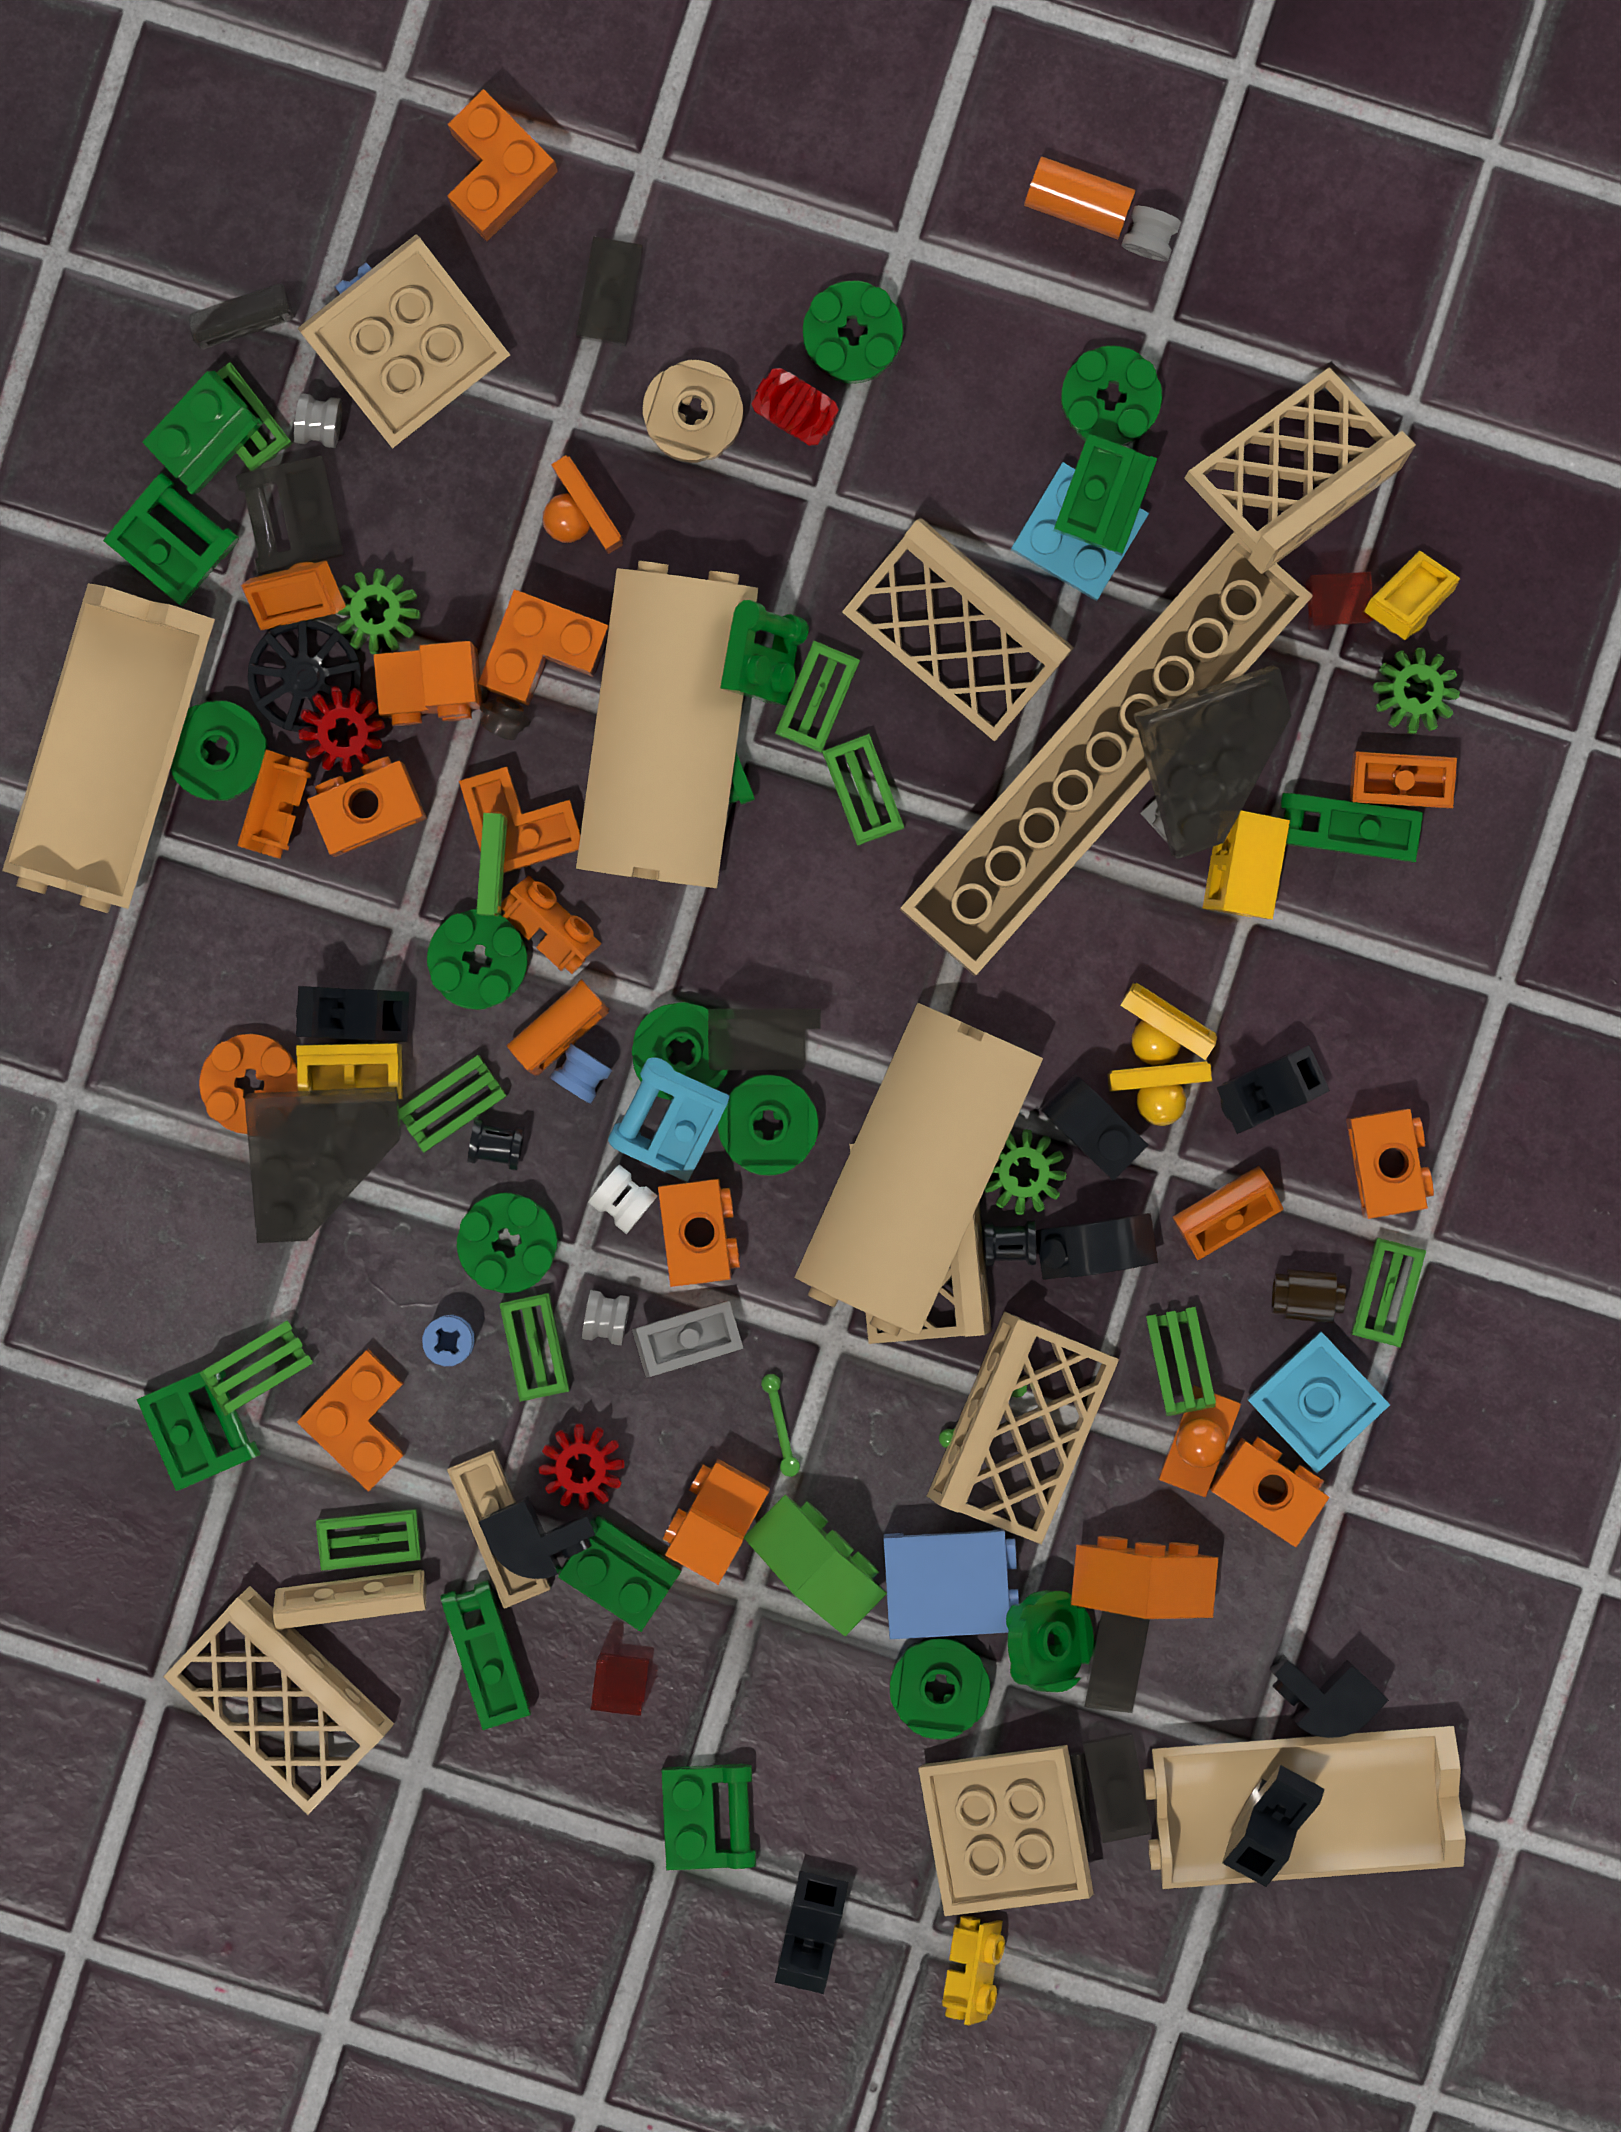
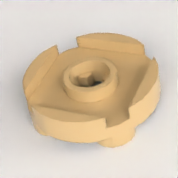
M687 360L669 367L654 377L644 396L643 417L649 437L663 453L679 461L698 463L718 458L722 455L723 451L733 444L742 426L743 404L738 388L724 370L706 361ZM693 398H698L702 400L701 409L708 412L704 420L697 419L694 425L686 424V416L679 412V407L681 404L690 405Z

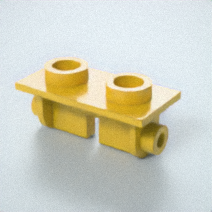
M961 1916L960 1923L954 1925L949 1960L966 1964L965 1972L953 1969L947 1970L942 2006L946 2007V2017L958 2020L965 2019L964 2025L969 2026L987 2020L988 2015L992 2013L997 1999V1988L993 1985L995 1967L1000 1963L1005 1948V1939L1001 1935L1003 1921L996 1920L980 1924L979 1918Z

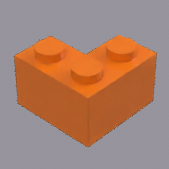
M483 89L448 123L452 136L480 164L447 197L452 207L488 241L558 170L555 161Z
M514 589L478 684L483 689L529 706L547 660L594 677L607 644L609 625Z
M471 641L419 645L420 650L374 654L379 715L383 718H392V726L421 724L422 715L438 713V718H442V721L472 719V710L483 709L482 690L478 684L480 679L478 649Z
M718 1458L712 1469L703 1464L688 1490L697 1495L689 1511L685 1512L678 1508L662 1539L670 1543L665 1556L719 1585L741 1546L747 1530L769 1493L770 1487Z
M1098 1536L1097 1545H1076L1071 1605L1143 1619L1213 1618L1218 1557L1198 1554L1199 1545L1169 1542L1168 1551H1165V1545L1137 1542L1135 1543V1549L1127 1548L1128 1539L1113 1536Z

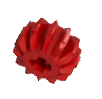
M782 368L772 369L768 376L762 379L751 403L755 413L809 446L818 445L823 437L828 435L839 411L835 401Z
M339 686L331 687L333 702L326 704L324 698L319 693H316L312 696V699L320 711L318 713L309 709L301 711V718L315 726L300 729L298 735L300 740H315L305 751L310 759L317 757L325 751L322 758L323 769L330 770L334 765L336 757H339L343 771L350 772L352 770L350 756L356 754L359 761L366 765L370 762V758L363 747L366 745L373 749L381 748L382 741L378 737L368 734V732L383 729L384 721L381 718H368L377 709V705L373 700L366 701L357 708L361 698L359 689L353 688L345 702L342 701V693ZM345 718L348 726L353 722L355 723L354 729L346 732L347 739L337 740L335 733H332L330 736L328 735V730L336 727V719Z
M579 1423L574 1427V1442L571 1441L564 1430L561 1429L556 1432V1439L564 1449L563 1451L553 1445L547 1444L544 1446L542 1452L557 1462L541 1465L539 1473L542 1475H557V1478L549 1482L545 1487L548 1494L555 1492L561 1486L567 1489L561 1498V1505L567 1507L572 1501L574 1493L579 1494L580 1508L587 1510L590 1507L589 1492L591 1491L601 1504L609 1500V1496L601 1483L611 1488L618 1489L622 1481L617 1476L607 1473V1471L624 1468L625 1460L621 1458H607L608 1454L614 1452L619 1447L617 1440L609 1441L603 1448L597 1444L603 1436V1428L597 1427L592 1433L591 1439L585 1440L584 1425ZM581 1453L591 1457L589 1466L596 1470L591 1478L586 1473L583 1480L573 1475L575 1467L569 1463L570 1457L574 1456L578 1460L581 1457Z

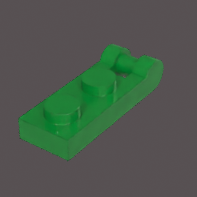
M1282 793L1280 808L1285 809L1284 819L1290 820L1286 845L1411 863L1416 862L1423 812L1301 794ZM1305 812L1319 814L1317 832L1302 830Z
M485 1580L474 1584V1590L458 1595L455 1590L442 1594L440 1597L482 1730L531 1715V1708L490 1581ZM480 1609L485 1623L467 1628L464 1614Z

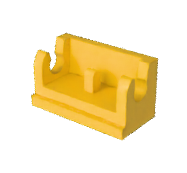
M1219 810L1202 909L1273 920L1290 820L1241 810Z
M402 1044L296 1046L298 1095L301 1096V1101L403 1099Z

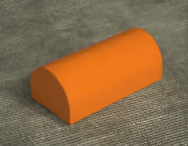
M1041 156L1024 206L1119 239L1136 190Z
M1355 751L1351 768V802L1453 808L1457 758Z
M580 979L506 1046L528 1072L533 1075H540L567 1050L570 1044L576 1043L604 1018L610 1009L585 981Z
M1258 1165L1172 1218L1192 1253L1199 1260L1281 1212L1284 1208L1271 1182Z

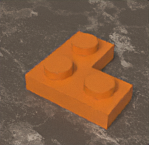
M507 766L459 781L480 852L483 813L502 814L507 818L504 873L579 850L581 833L570 800L522 814Z
M369 1349L297 1421L368 1492L405 1455L369 1420L404 1384Z

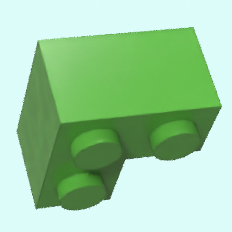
M785 1494L744 1536V1539L793 1595L846 1637L887 1594L874 1579L879 1570L859 1551L851 1557L850 1554L854 1549L836 1531L832 1529L827 1534L822 1528L828 1521L813 1505L807 1501L800 1507Z

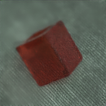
M1371 572L1310 575L1306 580V589L1313 595L1307 602L1309 630L1330 629L1333 625L1365 624L1373 621L1374 618L1364 612L1370 599L1373 597Z
M600 1653L596 1663L591 1710L641 1716L644 1708L650 1659Z

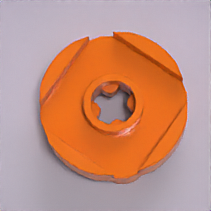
M242 1034L219 1043L205 1060L201 1070L199 1087L201 1099L206 1106L207 1113L223 1127L233 1132L242 1134L267 1132L289 1117L299 1102L297 1064L279 1042L264 1035ZM248 1069L255 1070L256 1079L264 1081L263 1090L255 1091L253 1099L245 1098L244 1089L237 1088L238 1078H244Z

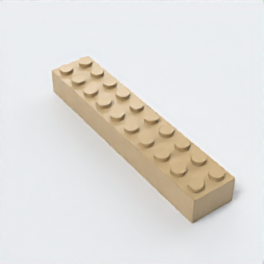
M1235 532L900 908L902 913L972 975L976 976L1312 598L1313 595L1277 563L1263 574H1260L1248 561L1253 551Z

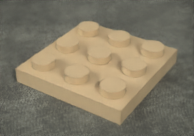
M417 234L297 328L392 449L510 356L509 352Z
M1068 1745L928 1763L918 1768L944 1916L1089 1899L1094 1895Z

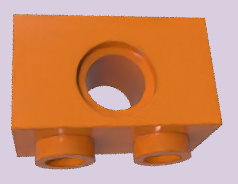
M389 756L361 767L364 775L345 783L343 776H339L315 786L318 795L308 798L307 801L331 856L337 857L427 819L403 762L399 760L391 763ZM362 791H373L378 798L377 811L371 817L358 818L352 808L355 796Z
M1400 1109L1346 1119L1363 1218L1371 1219L1428 1209L1426 1197L1434 1196V1189L1429 1167L1421 1168L1417 1148L1425 1147V1137L1420 1117L1412 1118L1411 1109ZM1389 1148L1399 1150L1404 1157V1168L1394 1177L1385 1176L1379 1168V1158Z
M719 1178L659 1186L658 1192L670 1287L731 1280V1268H739L740 1261L737 1239H727L725 1219L734 1218L730 1188L721 1189ZM702 1217L712 1223L715 1233L713 1240L708 1245L696 1246L688 1240L686 1226L690 1220Z
M1258 1436L1253 1444L1241 1438L1212 1481L1209 1489L1294 1547H1297L1330 1498L1320 1490L1324 1480L1300 1464L1295 1472L1291 1471L1278 1462L1283 1453ZM1268 1475H1278L1282 1477L1285 1483L1284 1493L1275 1501H1264L1258 1494L1260 1481Z

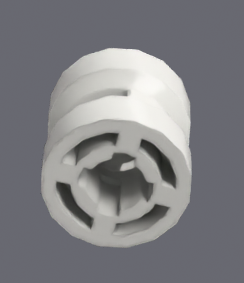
M619 1164L590 1198L588 1203L599 1212L607 1211L614 1217L615 1225L627 1234L658 1195L647 1186L639 1187L631 1179V1173ZM625 1189L629 1190L625 1197L615 1207L613 1203L617 1200V1198L622 1194V1192Z

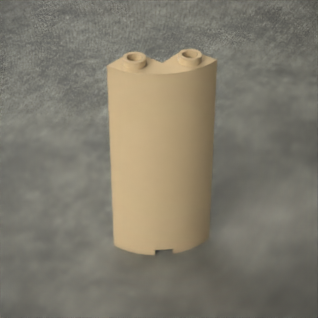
M639 561L637 570L617 568L576 869L717 888L743 703V695L721 689L720 686L735 607L743 600L756 602L758 588L738 585L739 575L709 571L708 580L669 575L667 574L669 565Z
M88 583L2 870L3 872L19 876L16 886L46 894L48 885L82 895L79 905L104 913H109L111 904L129 909L215 619L170 604L149 601L107 586Z
M917 1003L794 1277L811 1286L808 1296L832 1307H835L838 1300L864 1311L873 1316L870 1325L891 1335L898 1336L902 1328L919 1336L1043 1058Z
M1454 1726L1355 1733L1338 1738L1315 1736L1152 1749L1153 1769L1143 1770L1145 1799H1154L1157 1828V1839L1148 1840L1151 1870L1161 1871L1162 1889L1256 1882L1222 1864L1236 1821L1253 1790L1261 1779L1268 1781L1280 1765L1321 1786L1325 1790L1320 1805L1297 1831L1288 1862L1272 1881L1464 1867L1466 1838L1459 1801L1461 1767Z

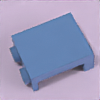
M993 1528L990 1531L904 1535V1533L884 1534L890 1639L1008 1633L1006 1615L1011 1606L1019 1604L1018 1589H1008L1007 1569H1017L1015 1539H1005L1004 1529Z

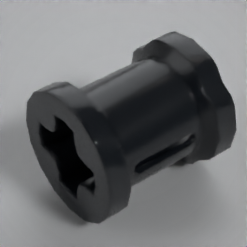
M475 1119L470 1138L467 1163L475 1164L478 1160L506 1164L509 1169L518 1170L525 1128L516 1127L514 1130L486 1126L483 1120Z
M1035 1220L1027 1221L1025 1226H994L992 1222H984L985 1266H994L995 1261L1026 1260L1028 1265H1036Z

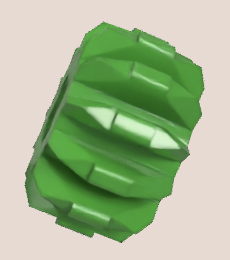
M375 569L373 585H369L367 578L362 572L355 574V580L361 588L355 593L346 585L340 588V592L350 599L351 603L350 605L345 604L346 607L336 614L351 616V618L341 622L337 626L338 631L341 634H348L358 629L350 643L355 649L362 647L367 638L370 637L369 650L372 655L380 653L381 639L386 640L388 647L393 652L399 650V643L394 634L399 631L409 639H412L415 634L409 626L403 624L404 619H420L421 613L419 610L403 607L417 598L416 592L411 589L398 594L404 583L403 577L398 574L385 587L386 576L383 569ZM374 600H377L382 606L385 605L386 601L389 603L390 608L383 612L385 621L380 624L372 618L367 622L365 618L371 612L369 604Z
M1417 648L1413 654V664L1411 665L1404 651H1399L1394 655L1399 671L1386 663L1382 664L1379 668L1380 673L1391 682H1376L1373 684V692L1388 694L1389 697L1379 702L1375 708L1377 712H1384L1391 706L1396 712L1388 721V725L1392 728L1396 727L1405 716L1407 717V733L1415 734L1419 728V717H1421L1428 731H1433L1438 727L1433 711L1446 719L1450 718L1453 714L1452 709L1441 700H1456L1459 698V690L1444 688L1443 684L1453 680L1457 674L1455 670H1448L1439 675L1436 670L1444 661V657L1440 654H1437L1430 661L1429 665H1425V649ZM1412 678L1416 685L1425 683L1428 692L1421 696L1426 700L1425 703L1420 704L1416 697L1407 699L1404 690L1410 687V684L1406 682L1407 679Z
M1029 1129L1023 1130L1022 1146L1016 1147L1014 1137L1011 1133L1009 1134L1005 1143L1009 1151L1005 1154L1001 1152L998 1158L1000 1162L998 1165H995L992 1172L998 1173L999 1179L989 1181L984 1189L988 1193L1003 1186L1005 1191L996 1201V1205L1000 1208L1007 1205L1012 1195L1017 1196L1014 1208L1015 1213L1022 1215L1025 1211L1026 1197L1031 1198L1033 1207L1037 1212L1044 1210V1204L1038 1193L1043 1190L1049 1197L1057 1199L1060 1193L1055 1188L1047 1185L1048 1179L1059 1181L1066 1179V1172L1049 1170L1048 1166L1063 1159L1062 1152H1053L1047 1157L1042 1155L1051 1142L1048 1136H1043L1035 1149L1030 1148L1032 1131ZM1018 1158H1029V1166L1037 1168L1036 1179L1033 1181L1031 1178H1028L1030 1184L1027 1186H1019L1017 1177L1009 1175L1011 1164L1019 1165Z

